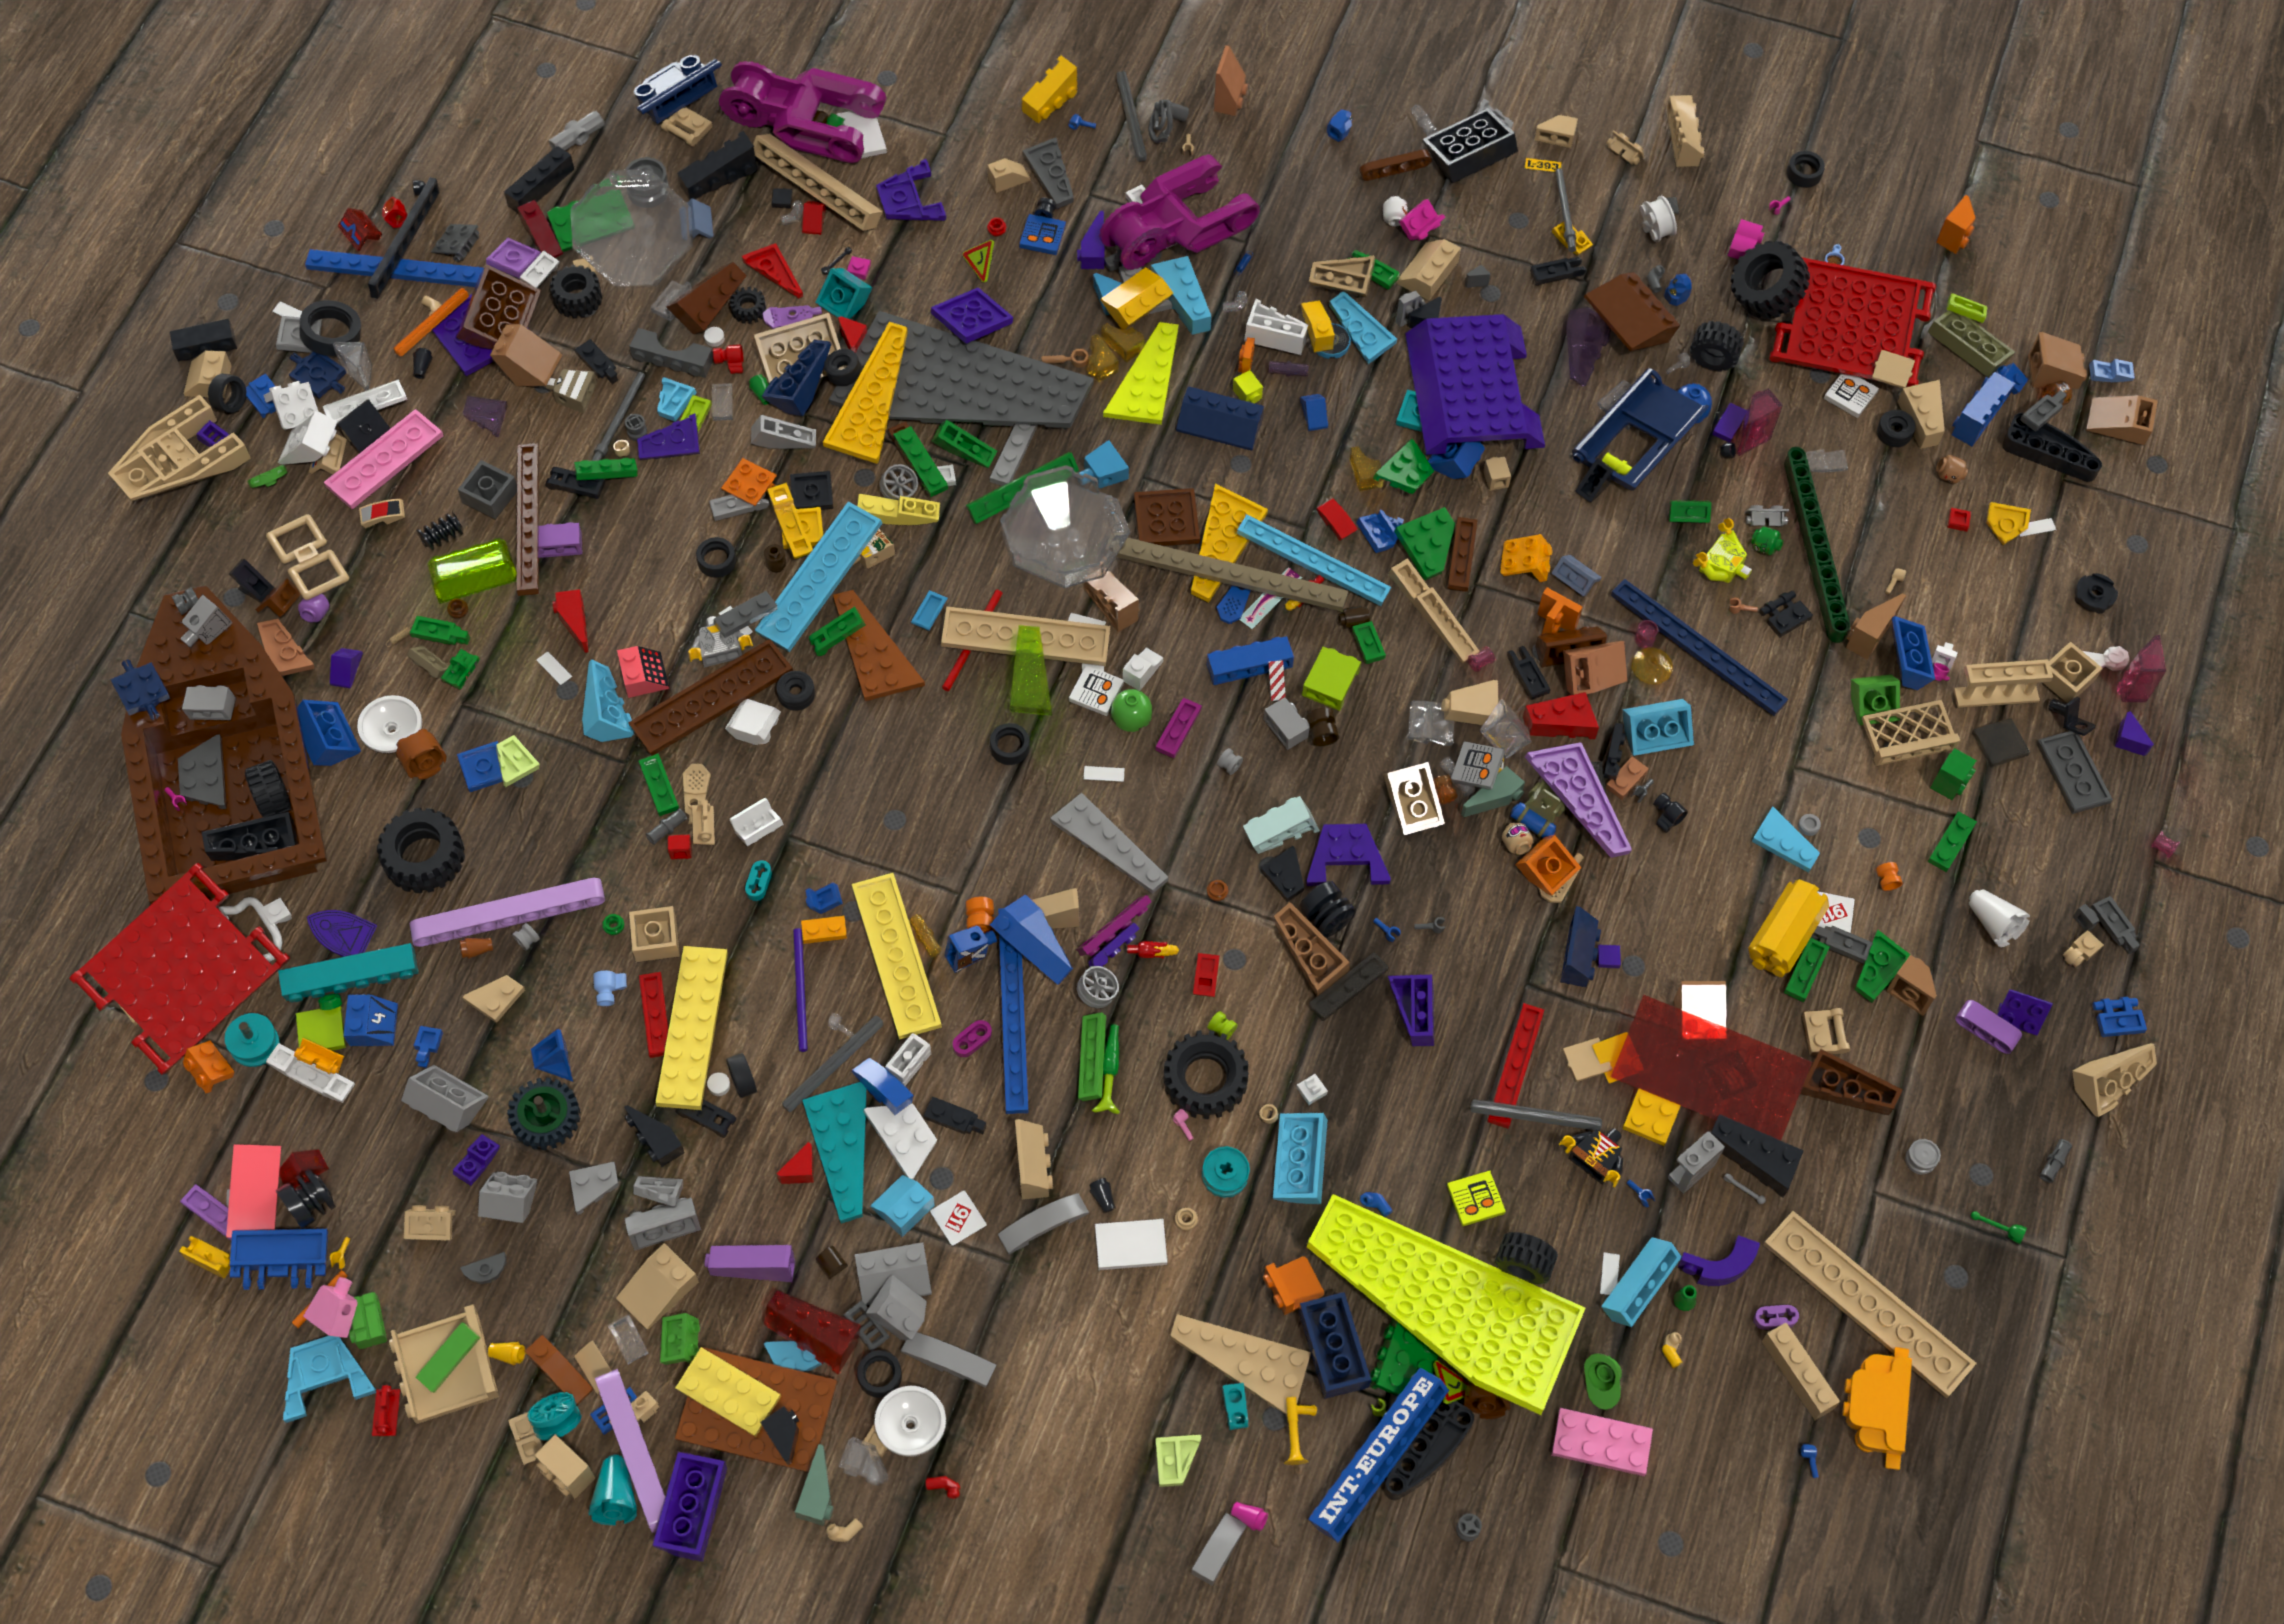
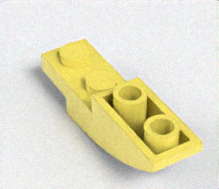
M865 494L858 495L857 506L881 519L883 524L920 525L938 522L939 502L900 496L899 500Z

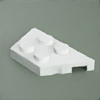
M910 1104L896 1115L887 1106L865 1108L864 1114L905 1176L914 1180L928 1154L937 1143L936 1137L914 1104Z

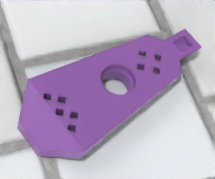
M809 305L785 308L772 307L763 312L765 324L775 329L812 318L813 315L822 314L821 307L811 308ZM791 312H795V313H796V314L793 315V316L789 315V313H791Z

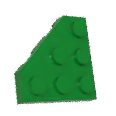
M1445 507L1400 525L1394 530L1424 581L1440 575L1444 570L1455 522Z

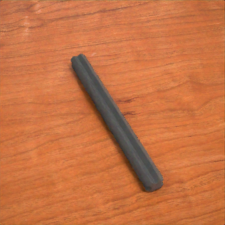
M1125 71L1118 72L1116 78L1138 162L1146 161L1147 154L1127 74Z
M874 1016L782 1102L783 1107L788 1112H792L803 1099H806L883 1026L882 1019Z
M1476 1099L1472 1100L1470 1110L1473 1113L1589 1130H1600L1602 1127V1119L1598 1117Z

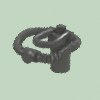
M1161 99L1154 105L1155 109L1148 126L1149 136L1157 144L1168 141V136L1173 128L1172 119L1184 122L1189 114L1188 107L1173 103L1168 99ZM1167 117V128L1158 137H1156L1154 133V127L1156 130H1161L1164 127Z

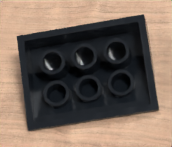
M1489 108L1423 139V143L1441 172L1451 183L1460 181L1518 152L1515 133Z

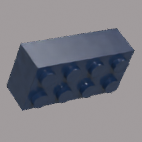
M1345 1292L1300 1303L1298 1313L1324 1399L1369 1388L1371 1377Z

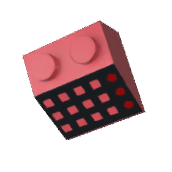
M640 646L617 650L628 698L669 689L660 651Z

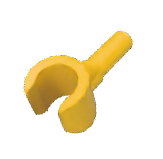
M345 1237L340 1249L330 1254L331 1267L338 1262L339 1269L345 1267L344 1253L350 1238Z

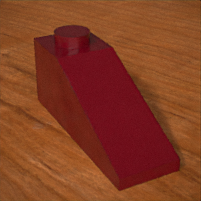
M533 200L517 207L521 223L537 249L541 253L545 251L554 258L563 255L536 201Z

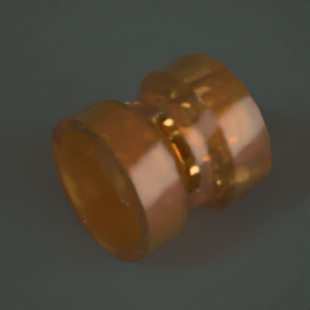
M1443 775L1433 780L1439 804L1450 803L1458 797L1455 788L1452 787L1453 782L1450 776Z

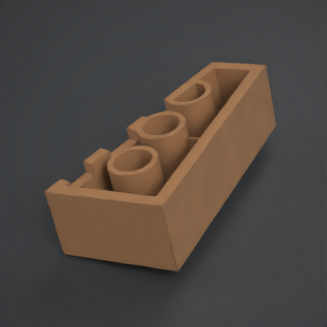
M1290 902L1274 915L1276 928L1316 997L1320 998L1350 971V962Z

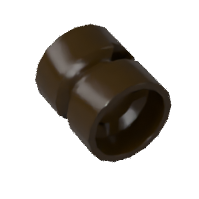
M1318 708L1308 713L1307 719L1314 745L1328 746L1338 741L1339 734L1335 725L1334 712L1331 708Z

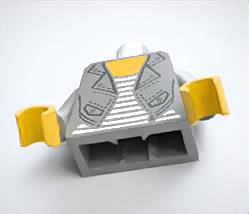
M709 617L706 619L707 627L699 630L700 635L695 638L692 648L688 651L689 660L692 662L693 659H699V661H703L704 667L735 660L742 655L741 649L745 650L744 647L748 645L753 646L751 637L737 631L724 638L714 625L713 619L716 617Z

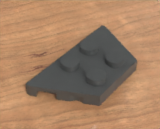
M219 734L178 758L180 795L185 800L198 801L204 805L209 803L219 806L220 809H227L222 738Z

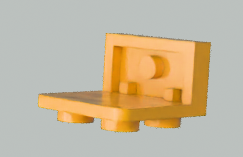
M1541 534L1505 541L1500 573L1503 576L1532 572L1539 582L1547 581L1548 573L1550 572V555H1552L1551 545Z

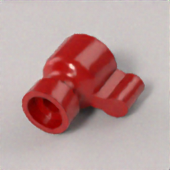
M741 344L728 345L726 349L713 348L715 364L727 361L731 374L743 373L744 356Z

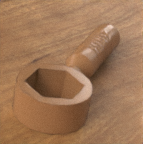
M1076 349L1072 352L1071 357H1065L1064 355L1042 356V362L1052 364L1071 361L1075 367L1081 368L1088 364L1089 355L1084 349ZM1084 356L1085 359L1084 361H1077L1075 357Z

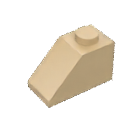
M1558 115L1537 125L1535 141L1571 148L1578 119Z
M1008 159L988 164V180L996 193L1030 181V177L1022 164Z

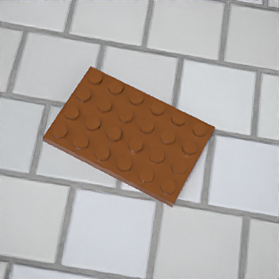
M702 1347L779 1393L781 1397L770 1415L785 1406L787 1411L791 1409L794 1411L799 1419L796 1425L800 1430L793 1462L787 1465L763 1426L755 1437L688 1396L675 1439L809 1473L817 1447L821 1444L838 1381Z

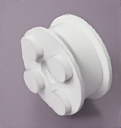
M1659 196L1656 201L1651 203L1645 201L1640 205V211L1644 222H1642L1645 233H1650L1653 241L1659 242L1664 236L1676 235L1675 216L1668 200L1664 196Z

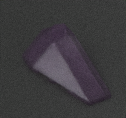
M1589 307L1570 310L1566 327L1570 379L1582 387L1586 386L1592 375L1594 363L1597 359H1600L1602 355L1600 351L1603 346L1607 345L1611 328L1600 315Z

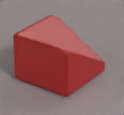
M690 835L668 836V852L671 860L692 858Z

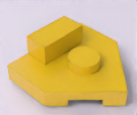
M1990 502L1986 523L2002 545H2005L2028 529L2031 509Z

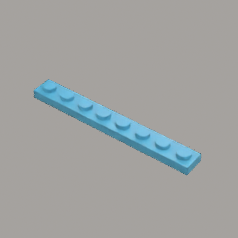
M1249 515L1245 516L1237 529V534L1321 575L1379 606H1382L1390 592V586Z

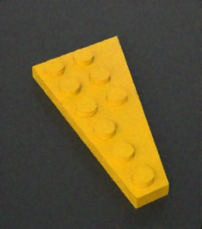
M1215 484L1199 555L1235 563L1250 541L1237 534V529L1246 515L1262 522L1268 514V509ZM1194 576L1191 594L1209 603L1220 587L1221 582Z

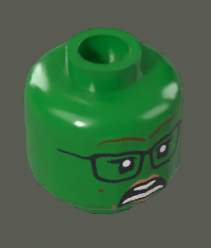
M1763 526L1759 530L1756 529L1751 544L1754 545L1755 551L1771 556L1776 551L1781 550L1783 540L1779 531Z

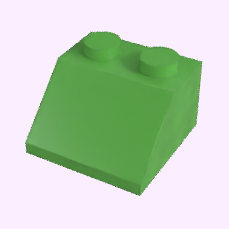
M1893 675L1851 679V700L1859 725H1864L1862 721L1863 716L1900 708V681ZM1891 716L1888 721H1900V718ZM1876 720L1869 721L1870 724L1880 723Z

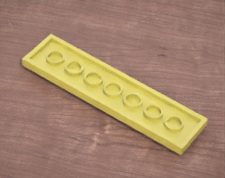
M894 873L852 884L899 1040L910 1037L912 1033L917 1035L942 1028Z
M683 947L657 1091L656 1107L701 1110L728 956L727 949Z

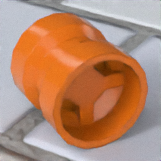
M1888 862L1876 868L1877 875L1881 878L1880 885L1882 890L1890 891L1902 886L1901 876L1897 874L1899 871L1897 863Z

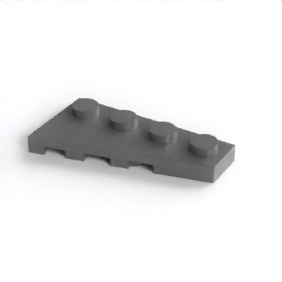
M1055 137L1023 150V157L1049 198L1056 203V208L1058 209L1073 203L1074 197L1066 175L1057 138Z

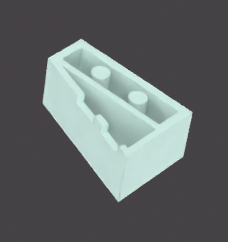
M1300 796L1290 798L1284 805L1278 808H1271L1265 815L1252 818L1243 826L1258 854L1283 845V840L1291 837L1297 840L1302 838V833L1310 830L1313 833L1320 831L1310 810Z

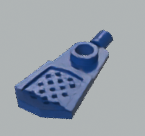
M1232 585L1217 606L1220 620L1231 624L1241 619L1251 590L1246 588L1245 590H1240L1238 586Z

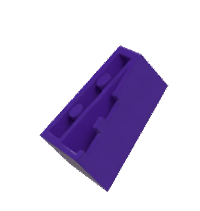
M1432 975L1388 976L1391 991L1412 1046H1434V984Z

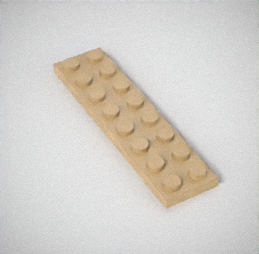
M946 607L941 646L1106 666L1110 626Z

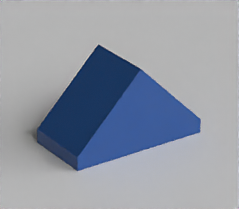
M1320 394L1300 397L1308 430L1328 428L1325 398Z

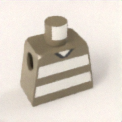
M564 369L561 371L558 379L550 378L546 389L553 390L558 404L585 413L597 381L595 373L592 371Z

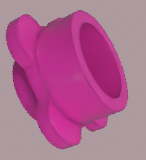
M1934 663L1935 680L1942 681L1943 679L1949 681L1950 677L1947 676L1950 671L1949 668L1944 664Z

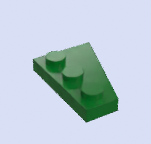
M1879 930L1875 933L1872 941L1873 944L1854 989L1871 1003L1891 983L1910 956L1907 951Z

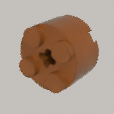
M420 729L417 733L400 739L396 744L398 747L396 756L408 776L414 779L413 777H418L419 780L434 776L441 770L440 765L442 762L445 764L447 759L439 742L427 729Z

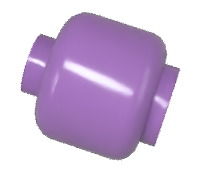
M320 594L309 600L302 599L298 605V611L305 621L319 622L329 610L330 605L326 597Z

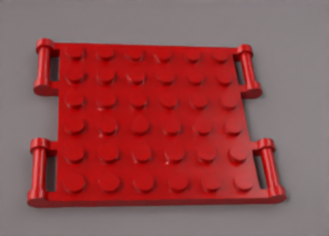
M1801 257L1807 264L1810 273L1808 290L1804 291L1806 293L1804 298L1798 301L1799 304L1795 307L1792 324H1776V336L1769 360L1872 379L1875 370L1874 364L1878 361L1881 350L1906 358L1911 357L1915 360L1911 371L1912 376L1909 377L1906 387L1918 385L1917 377L1924 352L1920 349L1910 348L1915 318L1923 322H1927L1931 318L1930 307L1933 293L1936 291V284ZM1920 289L1925 291L1922 310L1917 309ZM1784 333H1790L1786 353L1780 352Z
M199 863L193 865L183 877L69 978L73 984L77 983L96 1003L95 1006L99 1011L104 1010L115 1000L144 1030L133 1039L131 1044L135 1048L138 1047L158 1067L157 1071L161 1075L167 1073L185 1056L187 1048L200 1043L291 959L272 943L260 926L254 929L247 938L217 908L228 898L229 894L218 887L202 870L203 867ZM195 876L216 896L212 901L191 881ZM258 940L277 961L272 965L252 943ZM89 973L108 993L106 997L103 998L84 978L86 974ZM149 1037L170 1057L167 1062L145 1042Z

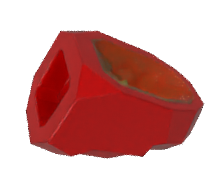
M390 197L382 209L384 220L393 228L401 227L408 216L404 204L395 197Z

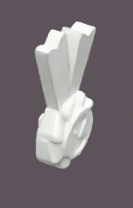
M2120 646L2109 647L2104 654L2083 651L2102 668L2107 667L2113 671L2123 670L2129 663L2128 652Z

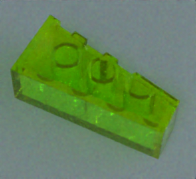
M1019 625L1010 699L1011 712L1052 716L1040 627Z

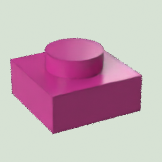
M852 256L847 271L859 279L866 280L871 260Z

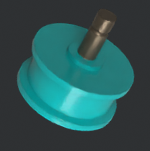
M249 1013L237 1017L230 1023L225 1032V1045L236 1062L247 1067H257L266 1064L278 1043L280 1044L279 1035L270 1020L257 1013Z

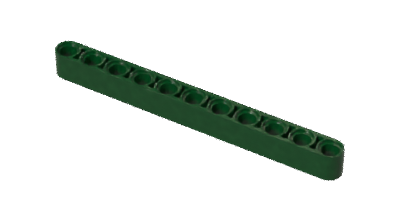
M1795 446L1789 449L1784 467L1826 633L1829 640L1834 643H1840L1844 641L1849 631L1850 622L1806 452L1801 447Z

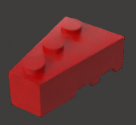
M1586 692L1527 705L1523 715L1529 736L1556 737V735L1569 736V738L1579 736L1596 739L1599 729Z

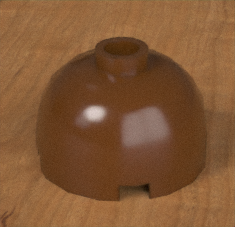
M1470 1382L1464 1392L1463 1405L1472 1412L1480 1414L1482 1419H1496L1503 1417L1506 1410L1510 1411L1511 1401Z

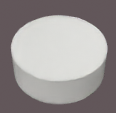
M719 327L708 328L704 333L706 344L712 347L720 346L724 342L723 330Z
M714 1073L709 1077L707 1086L711 1094L723 1096L730 1089V1081L724 1073Z

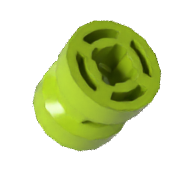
M1219 1011L1210 1020L1207 1028L1218 1033L1219 1037H1221L1222 1033L1227 1035L1226 1040H1228L1236 1031L1238 1024L1233 1020H1228L1226 1015Z

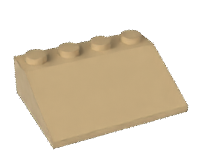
M829 313L753 336L754 345L769 384L775 377L779 378L785 372L784 368L788 364L792 366L799 359L798 355L814 339L831 342L828 356L832 352L841 349ZM843 365V366L839 367V370H842V369L846 368L847 366H846V365ZM824 368L821 377L827 376Z

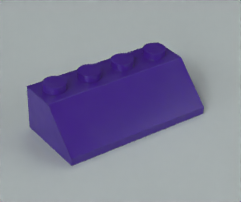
M678 1452L653 1547L681 1558L703 1562L727 1472L725 1461Z

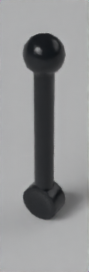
M846 247L845 252L830 265L822 267V274H829V270L846 255L851 254L852 249Z

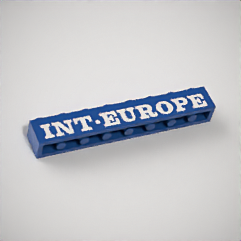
M1419 1368L1416 1374L1411 1377L1408 1385L1397 1396L1396 1401L1388 1412L1383 1415L1380 1423L1370 1433L1366 1442L1356 1452L1354 1458L1346 1469L1342 1471L1332 1488L1328 1490L1319 1506L1314 1509L1309 1521L1317 1530L1337 1543L1341 1540L1449 1392V1389L1440 1378L1422 1368Z

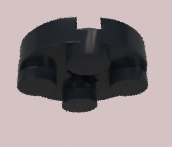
M2093 573L2092 576L2087 577L2085 575L2075 587V602L2089 611L2102 614L2113 606L2118 597V591L2113 586L2114 582L2103 574ZM2098 590L2100 596L2094 595L2092 592Z

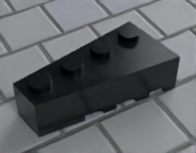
M1719 1114L1711 1134L1725 1147L1722 1154L1728 1159L1736 1161L1743 1170L1751 1172L1760 1179L1761 1183L1765 1186L1769 1185L1777 1191L1776 1194L1784 1198L1804 1150Z

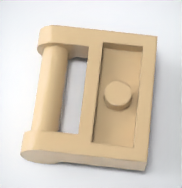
M686 107L674 113L669 119L664 120L661 126L664 131L672 132L687 141V144L692 147L713 127L711 121ZM675 125H677V126L683 128L684 130L690 132L691 134H688L687 132L681 130L680 128L676 127Z
M1842 1008L1803 1013L1802 1017L1810 1056L1817 1055L1820 1049L1831 1054H1843L1850 1051V1045L1846 1041L1842 1021L1844 1016ZM1831 1019L1834 1021L1838 1042L1836 1045H1832L1828 1020Z

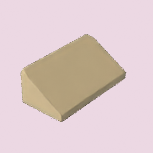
M592 1340L574 1357L598 1395L600 1392L595 1378L611 1372V1369Z

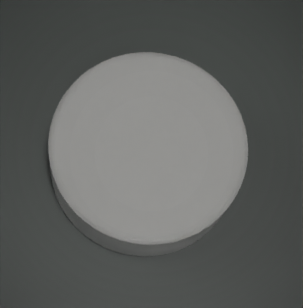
M1813 814L1803 815L1798 823L1800 832L1806 836L1817 834L1821 827L1819 818Z

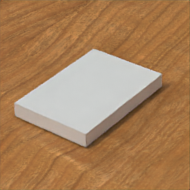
M853 111L837 114L845 119L843 123L845 126L856 128L862 132L865 148L862 158L887 153L877 118H864Z
M1163 1219L1095 1224L1099 1270L1167 1265Z

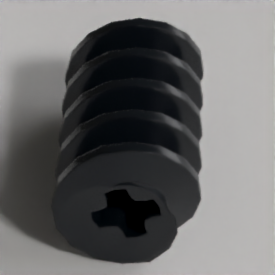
M453 511V517L448 513L445 514L446 521L441 517L438 518V525L434 521L430 522L431 529L427 525L423 526L424 533L419 529L416 530L425 548L429 547L435 550L434 543L442 546L441 539L448 543V535L455 539L456 531L463 535L462 526Z

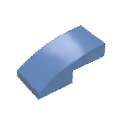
M2114 359L2111 363L2092 360L2089 364L2091 380L2102 382L2134 380L2132 362Z

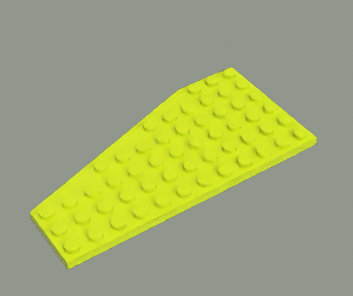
M1333 1194L1308 1241L1307 1248L1474 1385L1541 1415L1581 1321L1585 1307L1518 1277L1502 1272L1494 1266Z

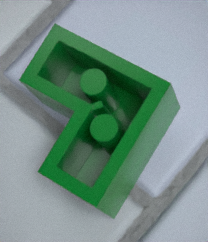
M1954 748L1940 768L1930 789L1953 801L1956 794L1961 796L1969 780L1974 775L1976 769L1973 766L1977 760Z

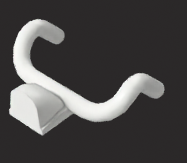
M247 897L235 906H220L218 908L224 915H235L244 911L248 906H253L271 933L273 944L281 951L282 936L276 924L292 919L291 913L281 898L263 906L258 899ZM270 953L264 954L269 962L275 959Z

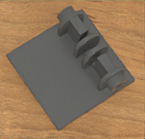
M450 224L431 252L453 254V259L456 262L463 261L468 254L467 252L470 251V248L473 247L479 238V231L476 230L478 225Z

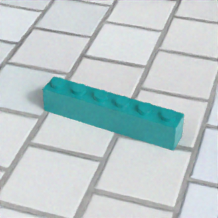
M411 943L278 970L282 996L289 1002H299L304 997L309 996L319 998L324 996L325 993L333 991L334 993H343L347 991V988L352 987L357 989L366 988L369 984L376 982L378 984H386L395 978L410 979L414 974H419L415 949Z

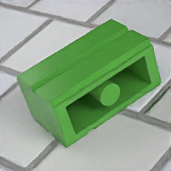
M372 1292L354 1297L358 1304L352 1321L353 1329L349 1331L352 1344L355 1343L359 1349H364L385 1343L387 1337L378 1296Z

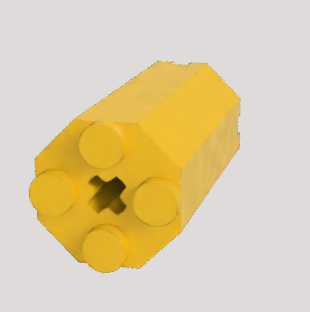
M1800 879L1796 880L1794 884L1792 882L1787 884L1748 947L1750 958L1753 960L1752 965L1755 968L1772 972L1777 977H1783L1785 973L1790 972L1829 908L1828 896L1824 893L1821 896L1816 885Z

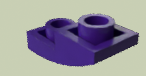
M481 1134L467 1149V1155L453 1169V1175L471 1186L490 1164L500 1149V1145Z

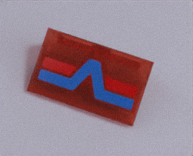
M347 208L338 224V228L357 251H361L367 239L380 240L382 233L363 210Z

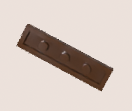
M1458 517L1447 589L1468 592L1478 523L1476 519Z

